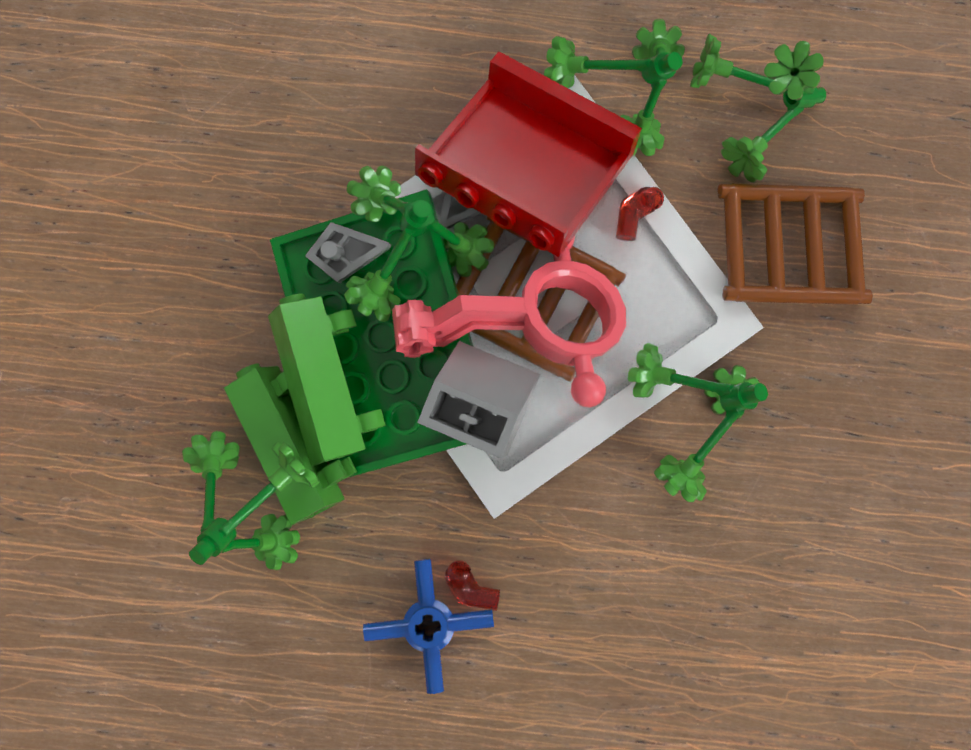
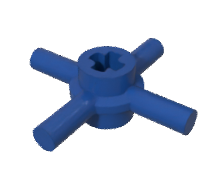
M431 559L414 561L418 602L408 609L402 620L363 624L364 641L405 637L413 648L423 652L427 694L444 692L440 650L450 642L454 632L494 627L492 610L452 614L451 610L443 602L435 600ZM425 615H432L433 622H440L441 626L436 627L433 636L425 635V629L419 630L418 625L423 622Z

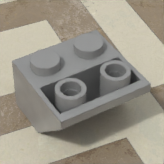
M459 341L434 380L417 423L494 456L503 458L508 456L541 374Z

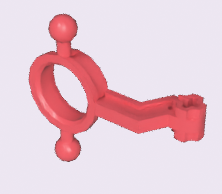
M574 236L560 257L553 255L554 262H548L532 273L522 290V297L459 295L433 312L431 311V306L424 305L422 300H408L402 305H395L392 309L396 352L403 353L405 357L416 358L425 353L433 352V347H445L474 329L522 330L525 339L537 353L552 362L575 366L576 377L571 384L570 393L577 404L590 408L600 404L606 395L605 382L599 375L594 373L592 360L595 357L602 356L619 342L626 328V307L618 289L604 274L587 264L571 260L570 249L574 245ZM558 287L572 290L586 298L597 310L601 319V337L592 342L576 343L567 341L554 334L542 321L537 308L538 294L545 289Z

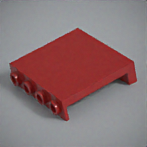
M498 51L490 61L488 80L429 149L420 144L417 145L415 148V175L426 185L433 188L437 187L451 195L464 207L473 208L491 218L499 227L510 229L526 238L537 249L548 251L560 257L633 156L642 128Z

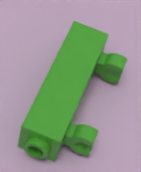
M294 294L280 299V304L268 315L310 465L314 466L365 450L361 434L377 430L380 427L386 426L381 409L357 416L354 411L333 338L335 335L349 332L348 328L357 326L352 309L327 315L321 296L306 299L305 294Z
M259 363L249 365L236 373L238 379L224 387V390L267 477L272 476L280 468L279 458L272 448L277 442L281 445L285 442L291 447L294 457L306 469L313 470L320 484L312 488L308 484L293 480L281 492L275 491L290 524L294 525L313 518L345 500L337 483L357 473V470L350 457L342 461L337 460L329 465L327 462L314 466L310 465L284 372H281L279 366L261 367Z

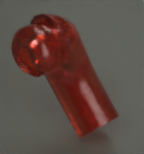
M640 188L621 201L616 230L617 239L622 241L636 240L638 221L659 209L664 203V195L659 188Z
M461 560L452 562L445 572V580L456 601L464 606L497 611L500 589L479 586L471 572L470 566L466 562Z

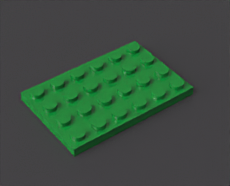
M427 189L397 198L409 203L420 199L426 200L431 206L432 216L438 221L431 193ZM398 210L393 215L383 212L381 219L377 222L367 221L365 214L355 215L350 213L270 239L285 297L294 294H305L306 299L321 296L327 315L352 309L357 326L348 328L349 332L335 335L333 338L354 411L357 416L381 409L386 426L380 427L377 430L361 434L365 450L329 461L331 464L337 460L342 461L350 457L357 470V473L352 476L467 445L417 422L434 380L458 342L461 341L473 346L470 332L445 347H433L434 351L431 353H425L416 358L405 357L403 353L396 352L392 311L389 320L382 322L376 318L374 310L369 316L363 315L357 309L360 302L358 304H349L344 296L345 292L349 289L346 287V283L351 277L364 278L368 272L375 274L377 270H382L403 232L400 227L402 214ZM330 222L391 244V248L341 283L335 281L305 256ZM426 229L421 236L412 237L391 273L392 281L389 285L394 289L393 294L400 298V305L408 300H422L424 305L431 306V311L433 312L459 296L443 237L431 229Z

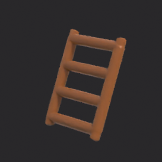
M735 183L718 185V198L724 199L728 286L723 288L722 298L724 301L853 305L870 304L872 302V291L865 289L859 203H862L865 197L864 189ZM741 200L764 201L768 286L745 285ZM780 201L803 202L808 287L785 286ZM820 203H842L848 288L825 286Z
M487 217V220L490 222L486 228L487 234L484 238L493 240L494 248L504 230L526 240L497 296L515 297L540 250L534 247L526 238L510 229L499 227L491 218ZM574 246L570 249L572 261L587 264L604 274L614 286L619 287L626 278L625 273ZM492 252L483 253V256L488 260ZM472 265L470 276H460L456 283L459 295L470 294L482 271L477 270ZM555 287L546 290L537 307L542 321L546 325L566 289ZM589 301L585 305L567 341L576 343L586 342L599 317L597 310ZM474 329L471 331L557 377L571 382L575 376V367L552 362L540 355L525 339L524 334L522 338H519L505 330Z

